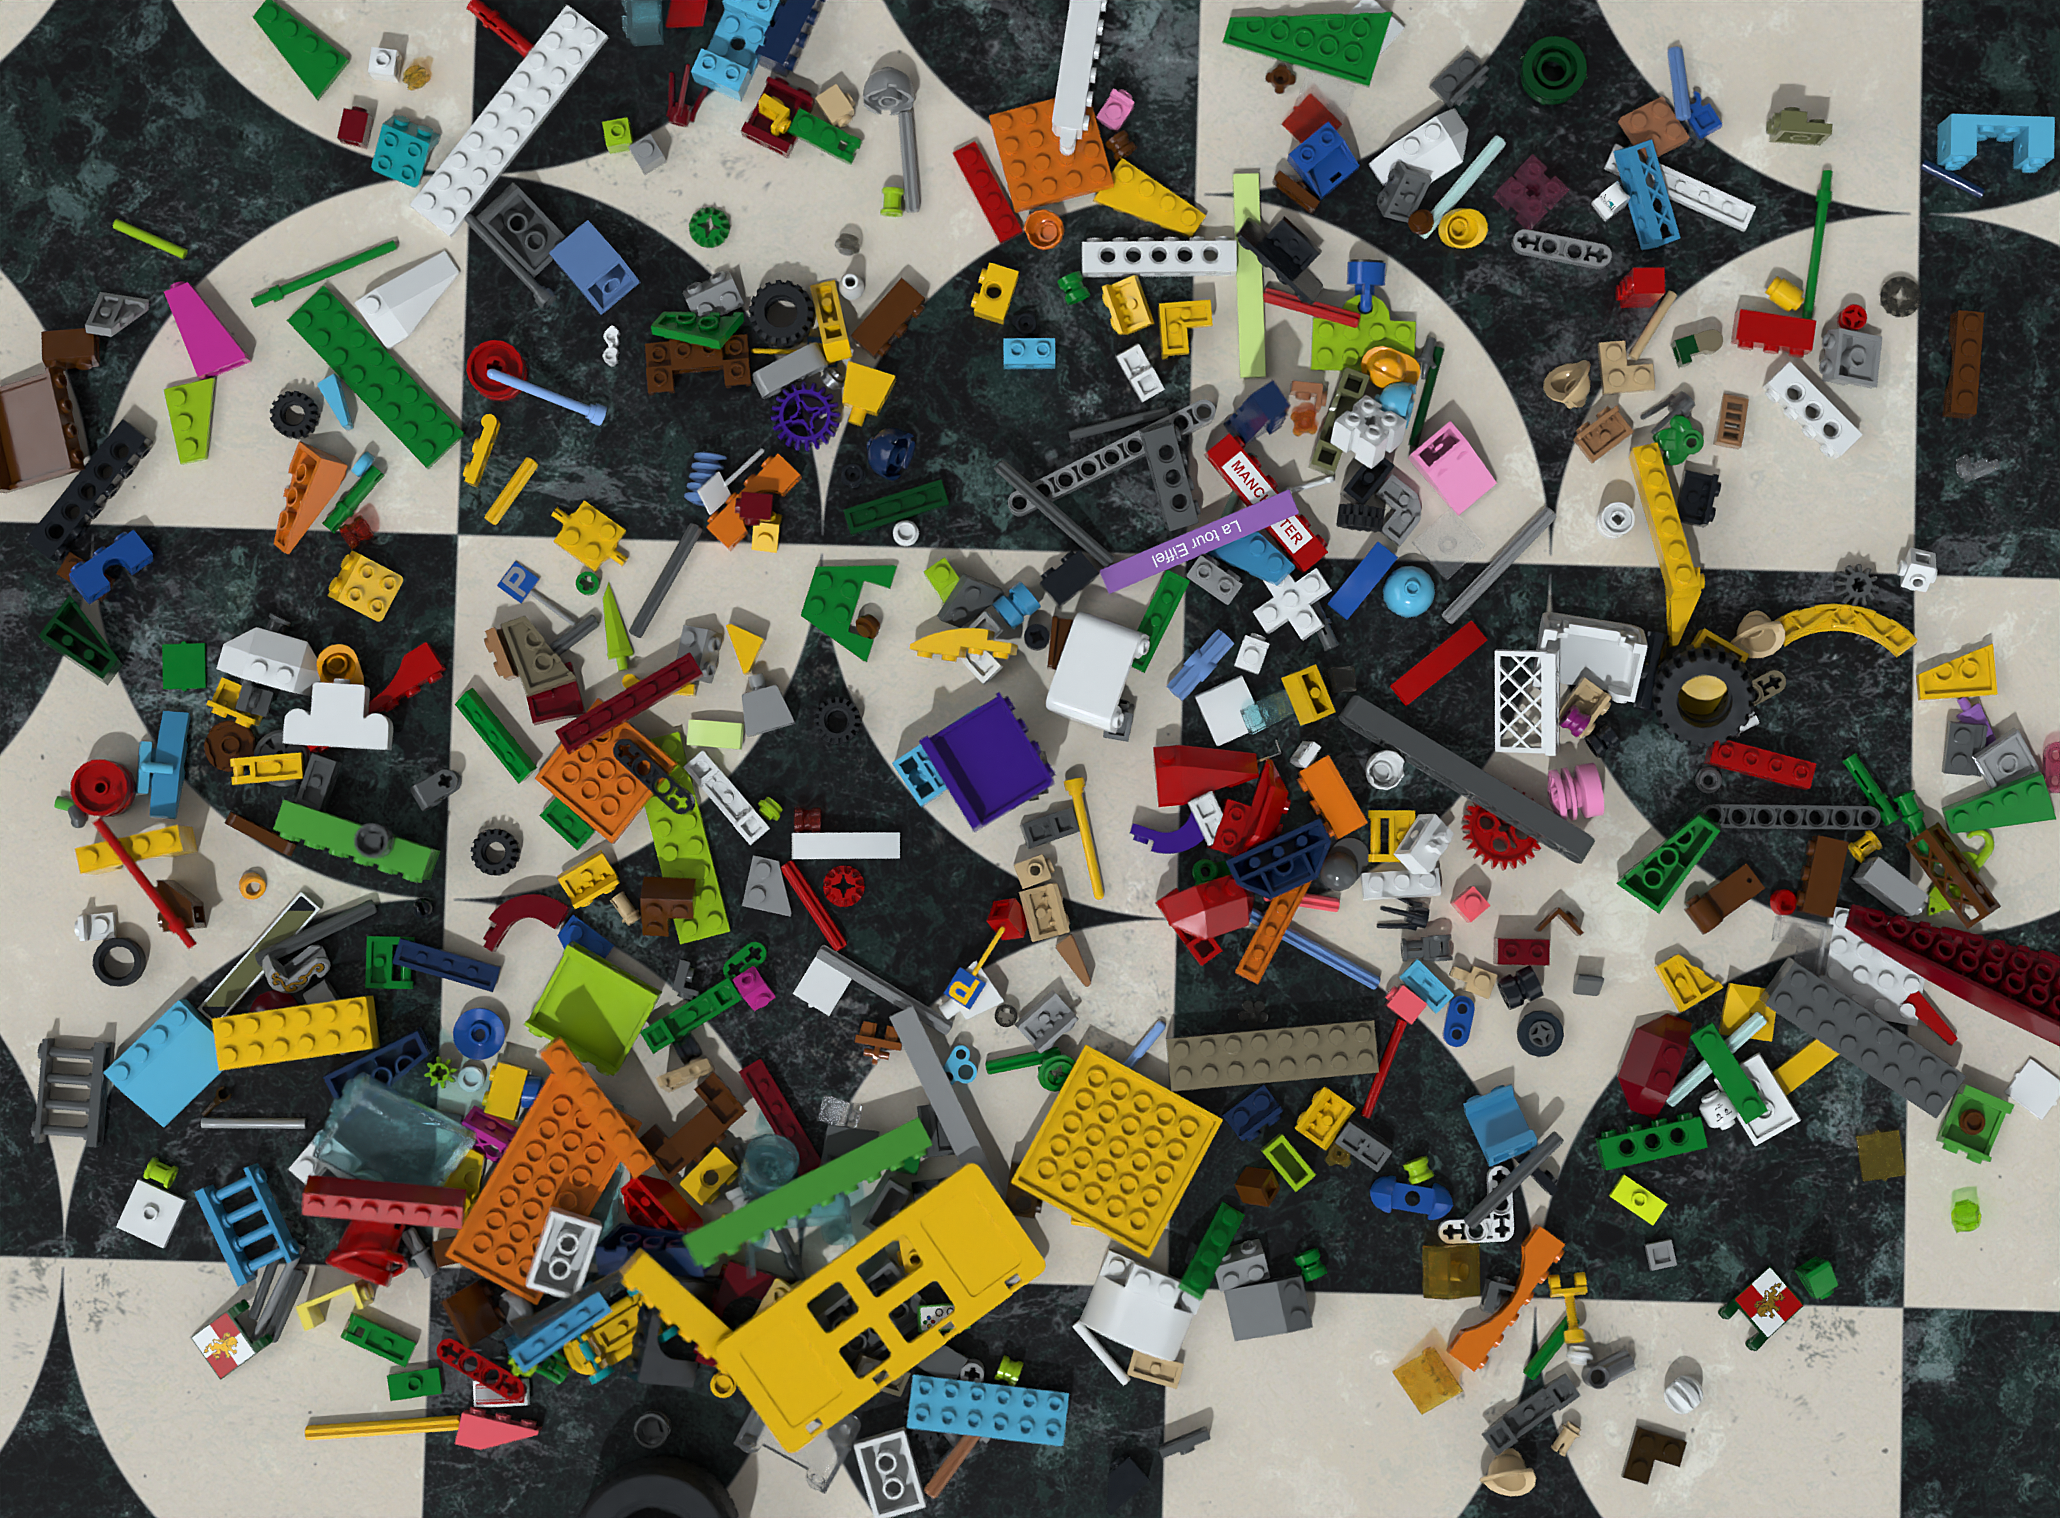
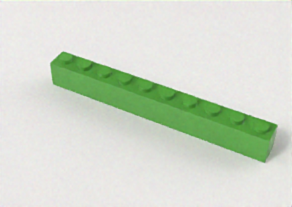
M919 1117L684 1236L682 1239L695 1265L703 1264L704 1268L719 1261L718 1255L726 1252L729 1256L741 1250V1243L750 1239L753 1244L766 1237L764 1231L773 1227L776 1232L790 1225L788 1219L796 1215L798 1219H801L813 1213L811 1207L820 1203L823 1208L836 1201L834 1195L843 1191L846 1196L858 1190V1183L867 1180L869 1184L881 1178L880 1172L887 1168H890L891 1172L905 1165L904 1159L913 1156L914 1160L928 1154L926 1148L932 1146V1143Z

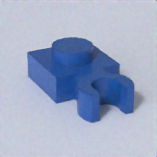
M1695 91L1693 92V97L1696 102L1690 104L1691 117L1687 121L1698 139L1701 140L1722 128V122L1710 103L1705 106L1701 105V95Z

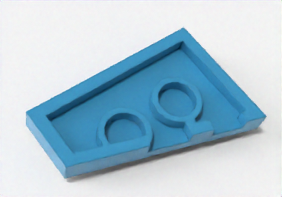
M1258 531L1205 553L1213 558L1216 557L1225 561L1228 565L1249 572V574L1276 586L1295 569L1294 564Z

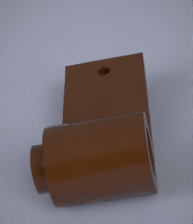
M1745 863L1703 895L1695 894L1685 902L1687 907L1684 911L1702 935L1717 927L1726 916L1764 890L1765 887L1747 863Z

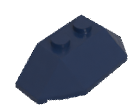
M1318 819L1227 860L1226 864L1238 886L1271 900L1317 879L1331 840L1321 819Z

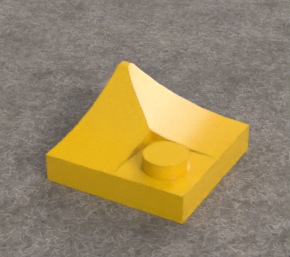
M1729 983L1721 1015L1719 1034L1730 1036L1752 1015L1759 1012L1767 1020V1023L1750 1039L1772 1042L1776 1012L1759 1000L1766 988Z

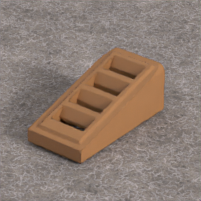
M1723 394L1713 445L1740 449L1742 447L1749 399ZM1728 402L1741 405V410L1727 407ZM1726 412L1739 415V419L1726 417ZM1725 422L1737 424V429L1726 427ZM1728 432L1736 435L1735 438L1723 436V433Z
M1070 934L1058 943L1055 948L1082 984L1088 987L1091 985V979L1072 934Z

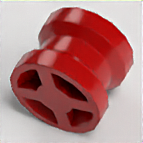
M1854 304L1843 309L1837 317L1839 328L1858 331L1867 321V313L1864 308Z

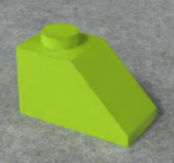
M945 557L924 571L925 577L945 604L960 580Z

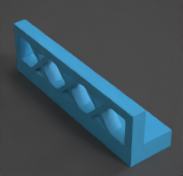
M1652 139L1613 151L1624 191L1631 197L1628 205L1641 250L1656 248L1680 239ZM1646 148L1648 155L1645 164L1640 161L1637 150ZM1648 173L1654 176L1655 184L1653 188L1647 186L1645 179ZM1655 197L1662 204L1660 213L1654 211L1653 202ZM1662 222L1668 225L1671 235L1663 239L1660 232Z

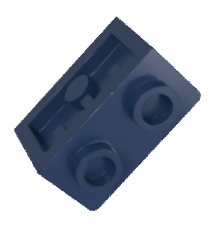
M1263 1084L1222 1116L1241 1141L1247 1139L1250 1142L1261 1133L1259 1129L1266 1123L1269 1126L1276 1123L1281 1118L1280 1113L1283 1109Z

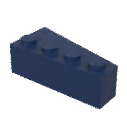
M787 0L786 4L781 3L775 12L774 27L768 26L764 34V47L758 45L755 51L758 64L785 77L788 76L789 71L794 72L799 58L796 57L799 49L805 48L809 39V34H807L809 27L816 24L820 15V11L817 10L820 3H825L826 0Z
M1274 380L1252 393L1243 402V405L1236 410L1238 414L1234 413L1231 415L1229 420L1223 425L1233 437L1237 435L1246 446L1266 432L1271 435L1279 430L1284 420H1286L1285 417L1288 416L1287 412L1291 405Z
M422 1027L325 1074L323 1078L346 1123L430 1054L433 1049Z
M620 1223L595 1246L598 1275H621L619 1270L639 1248L644 1250L671 1276H704L715 1263L704 1268L703 1264L695 1265L682 1239L690 1234L689 1232Z

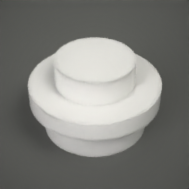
M904 520L895 525L893 537L899 545L910 546L918 539L919 531L913 522Z
M1570 1346V1352H1567L1566 1357L1571 1358V1363L1587 1365V1361L1593 1360L1591 1349L1583 1346Z

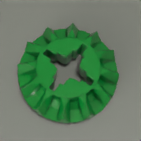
M714 207L701 208L693 214L689 222V232L693 241L699 246L715 248L727 239L730 232V224L722 211ZM711 217L712 224L720 229L711 230L707 237L705 228L699 225H706Z
M1053 1053L1051 1058L1043 1059V1064L1038 1067L1037 1078L1039 1083L1048 1091H1061L1076 1062L1072 1057H1068L1064 1053L1061 1055ZM1060 1067L1062 1072H1058L1054 1076L1052 1070H1057Z

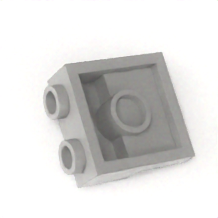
M1842 328L1828 330L1822 339V347L1826 349L1825 359L1821 361L1819 366V372L1823 374L1822 381L1840 385L1851 384L1866 388H1877L1882 337Z

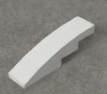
M792 833V859L900 858V833Z

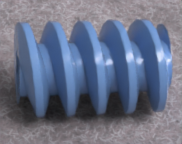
M703 451L694 454V458L699 462L692 463L691 467L697 472L690 473L689 478L695 482L687 484V488L692 492L685 493L684 497L696 505L705 507L697 490L716 474V470H724L725 467L718 462L719 460H727V457Z

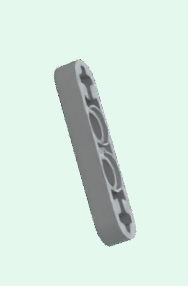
M1520 230L1512 239L1513 250L1521 255L1593 269L1604 268L1612 258L1611 250L1606 245L1548 233ZM1523 236H1526L1528 242L1535 243L1536 238H1540L1537 244V251L1533 250L1535 245L1527 244L1525 248H1522L1521 243L1517 242V240H1521ZM1551 240L1555 243L1556 250L1554 253L1548 254L1543 251L1542 244L1544 241ZM1576 245L1580 248L1581 255L1579 258H1571L1568 255L1567 249L1569 246ZM1586 247L1590 248L1589 254H1596L1598 250L1602 251V256H1605L1606 259L1598 263L1596 257L1588 256L1587 261H1584L1583 259L1587 253Z

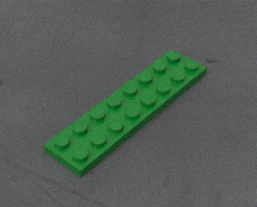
M325 286L319 289L286 320L427 469L431 468L466 435Z

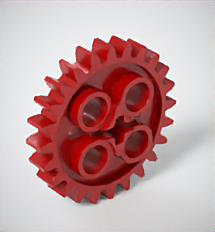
M1474 802L1475 807L1467 806L1466 810L1471 815H1464L1462 817V820L1468 822L1467 825L1461 827V830L1468 832L1462 840L1471 842L1466 849H1475L1476 852L1473 858L1475 859L1481 855L1483 857L1482 865L1489 860L1491 861V869H1494L1498 863L1502 871L1507 868L1508 863L1512 869L1517 868V861L1524 866L1527 863L1525 856L1532 860L1535 857L1532 850L1539 851L1541 849L1540 845L1536 843L1539 841L1527 835L1526 839L1518 838L1515 834L1516 828L1499 817L1496 818L1494 814ZM1480 818H1488L1492 823L1491 829L1482 828ZM1501 825H1507L1509 828L1506 832L1498 830ZM1494 840H1500L1504 843L1505 850L1503 852H1498L1494 849ZM1510 840L1515 843L1516 848H1512Z

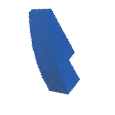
M1377 542L1327 605L1344 619L1348 620L1398 557L1381 543Z

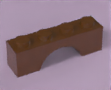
M1958 310L1950 315L1948 341L1952 348V367L1949 382L1944 391L1943 417L1969 419L1977 414L1984 312Z

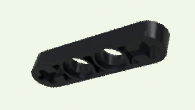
M621 739L615 743L613 747L615 758L676 814H688L693 811L695 807L693 795L636 742L630 739ZM622 745H630L631 747L629 748V752L633 756H638V754H640L641 756L635 760H633L628 755L622 756ZM642 761H648L651 765L650 773L645 776L640 774L638 770L639 764ZM661 778H666L670 782V788L665 793L660 792L657 788V783ZM673 793L676 794L679 798L686 797L687 800L685 803L687 805V808H678L677 806L679 805V801L675 797H671L670 800H668V797L671 796Z

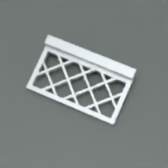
M1549 649L1548 651L1495 650V752L1544 753L1545 756H1556L1559 752V649ZM1501 656H1511L1518 665L1508 673L1501 666ZM1529 657H1541V668L1536 673L1524 663ZM1520 666L1531 676L1523 686L1511 676ZM1501 672L1505 675V677L1502 680ZM1507 679L1518 688L1510 698L1501 691V684ZM1533 679L1541 686V694L1535 699L1524 689ZM1520 692L1531 701L1523 711L1511 701ZM1501 697L1506 701L1502 706ZM1507 704L1518 714L1510 723L1501 716V710ZM1533 705L1541 711V719L1536 724L1524 714ZM1520 717L1531 727L1523 736L1512 727ZM1501 723L1505 726V728L1502 731ZM1507 729L1518 739L1513 746L1502 745L1501 735ZM1533 730L1541 737V747L1531 746L1525 740Z

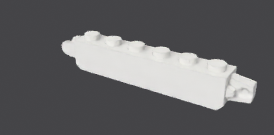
M1070 0L1052 117V131L1056 136L1060 137L1061 154L1063 153L1066 156L1074 153L1076 139H1082L1083 130L1088 131L1090 115L1085 114L1086 108L1092 106L1093 91H1089L1090 83H1095L1097 68L1093 67L1094 59H1099L1100 44L1096 43L1097 35L1102 36L1104 20H1100L1101 11L1106 12L1107 0Z

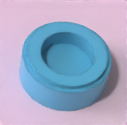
M366 451L356 462L351 472L361 477L374 462V456Z

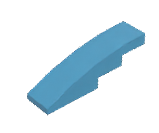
M163 711L155 763L173 764V773H153L150 817L177 818L185 777L184 763L188 748L186 739L191 719L189 713Z

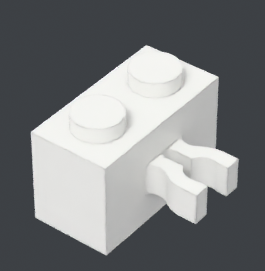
M1419 814L1394 855L1412 874H1429L1435 868L1440 855L1447 849L1454 833L1436 814Z

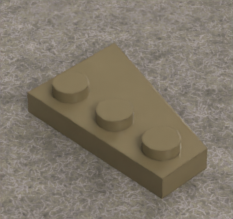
M526 616L501 623L503 635L527 697L576 681L574 674L562 663L561 658L553 652Z

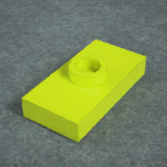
M1624 1174L1609 1194L1611 1198L1651 1225L1655 1224L1667 1206V1203Z

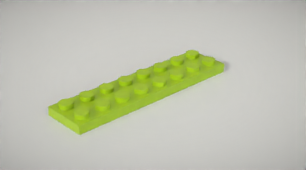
M680 732L652 738L650 740L678 763L670 775L695 798V807L688 814H676L655 794L645 805L662 876L696 879L697 898L694 919L673 918L680 944H685L731 932L693 781L689 773L683 768L688 762ZM665 779L658 788L660 792L665 793L669 790L670 782L668 779ZM674 793L668 797V800H670L671 797H675L679 801V805L677 806L678 808H687V805L685 803L687 800L686 797L679 798Z

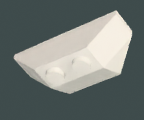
M1453 108L1435 116L1392 144L1369 163V166L1383 186L1386 185L1389 172L1394 169L1397 161L1403 162L1409 170L1430 175L1432 183L1463 162L1468 128Z
M258 627L224 643L216 668L246 680L307 696H312L313 684L321 682L317 671V657L307 641Z

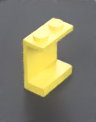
M360 1279L296 1306L295 1308L304 1331L315 1328L325 1322L318 1304L351 1290L359 1310L373 1303L374 1291L369 1282L366 1283L365 1279Z

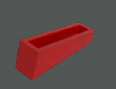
M1919 991L1911 993L1902 1003L1913 1005L1916 1011L1915 1015L1947 1042L1949 1046H1952L1958 1039Z

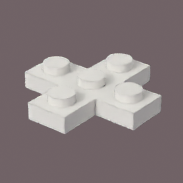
M1317 568L1297 582L1291 574L1278 586L1264 581L1274 598L1253 611L1266 633L1270 634L1287 621H1290L1300 638L1304 641L1324 627V624L1311 605L1331 592L1332 589Z

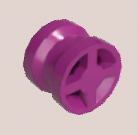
M1572 705L1562 716L1559 726L1568 728L1574 737H1578L1588 726L1591 716L1582 714L1579 711V707Z

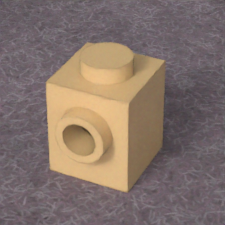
M837 84L815 97L816 104L834 127L839 126L842 128L853 120L852 116L855 115L853 106H855V102L848 92L843 94Z
M1043 854L1014 865L1022 889L1052 879L1050 873L1055 872L1050 858L1044 859Z

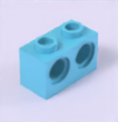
M1004 338V369H1055V338Z

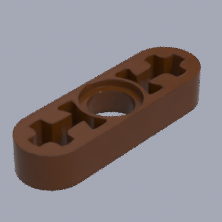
M230 811L224 822L228 826L290 857L297 846L294 842L279 837L278 834Z

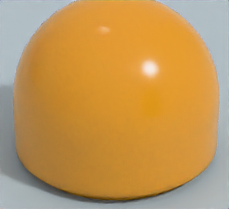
M250 872L243 875L239 880V890L244 898L254 900L264 894L266 883L259 874ZM251 882H258L260 887L257 892L252 893L246 890L247 885Z

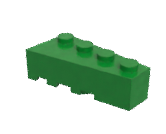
M1699 811L1619 877L1616 884L1660 914L1721 831L1722 826Z

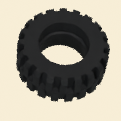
M1701 643V648H1694V644L1686 646L1687 651L1681 653L1678 649L1673 652V658L1671 660L1666 658L1661 664V671L1657 670L1654 677L1655 684L1652 687L1656 716L1659 723L1663 724L1664 730L1669 735L1674 734L1675 740L1681 743L1687 740L1689 741V746L1697 747L1698 743H1704L1705 747H1713L1712 742L1719 741L1721 745L1728 742L1727 736L1732 735L1735 738L1740 733V726L1746 727L1749 722L1748 715L1753 713L1755 694L1751 677L1743 661H1739L1737 655L1732 651L1727 653L1725 648L1716 645L1715 649L1710 648L1709 643ZM1698 676L1718 678L1725 683L1728 689V698L1718 710L1703 715L1690 713L1681 707L1678 700L1679 691L1686 682Z

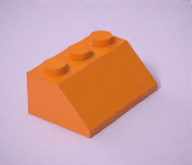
M1329 755L1298 772L1300 778L1296 780L1304 793L1308 791L1313 800L1310 801V805L1317 815L1321 813L1326 821L1323 823V826L1329 837L1334 836L1336 840L1368 823Z

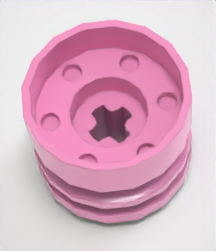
M1594 763L1576 765L1574 778L1571 777L1567 767L1561 768L1560 775L1557 769L1548 771V798L1551 809L1556 815L1567 821L1568 814L1571 821L1577 820L1578 808H1580L1585 818L1604 814L1603 790L1599 773Z

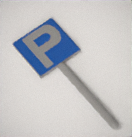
M515 561L497 586L521 604L529 594L574 626L576 622L532 590L540 579Z

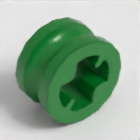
M583 572L578 575L575 585L580 593L591 596L598 592L600 581L595 574ZM586 577H591V581L595 583L594 587H589V590L586 591L584 590L585 586L581 582L583 579L587 580Z

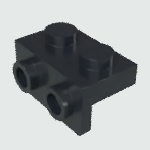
M1689 470L1684 471L1676 506L1681 523L1704 528L1709 522H1713L1716 513V507H1712L1714 497L1719 496L1721 482H1718L1719 475H1707Z

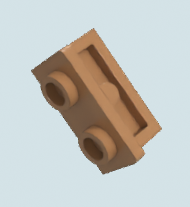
M1617 405L1612 409L1607 406L1596 415L1597 421L1591 425L1587 421L1576 430L1578 435L1573 441L1591 464L1634 432L1618 412L1620 408Z
M493 627L486 630L487 638H484V643L488 652H493L497 661L493 665L498 676H503L507 681L519 677L502 629Z

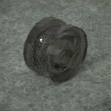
M1009 1004L1000 1005L995 1011L996 1023L1002 1027L1014 1025L1018 1018L1016 1009ZM1004 1008L1010 1009V1014H1014L1013 1020H1008L1009 1023H1003V1019L998 1016L1000 1011L1004 1012Z

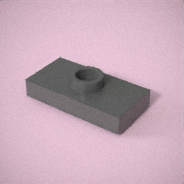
M1204 1426L1162 1443L1158 1448L1163 1459L1178 1452L1181 1455L1190 1453L1195 1450V1445L1211 1438L1207 1428Z

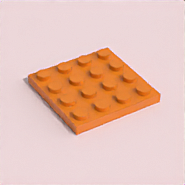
M1055 98L989 115L1015 213L1114 188L1092 106L1086 108L1085 114L1090 115L1088 131L1083 130L1082 139H1076L1074 153L1069 156L1061 154L1060 137L1056 136L1052 131Z
M597 698L588 711L604 701L601 698ZM628 721L570 755L565 750L563 744H561L535 777L539 783L612 844L616 843L654 795L615 758L613 754L615 743L621 739L633 740L669 774L678 764ZM622 745V756L628 755L633 760L641 756L640 754H638V756H633L629 752V748L631 746ZM642 761L639 764L638 770L640 774L645 776L650 773L651 765L648 761ZM661 778L658 781L657 788L662 785L666 778Z

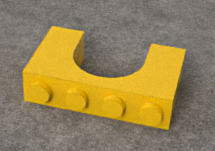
M175 825L118 838L135 862L160 857L173 858L198 852L193 827ZM106 841L75 848L80 874H103L120 870L122 865H124Z

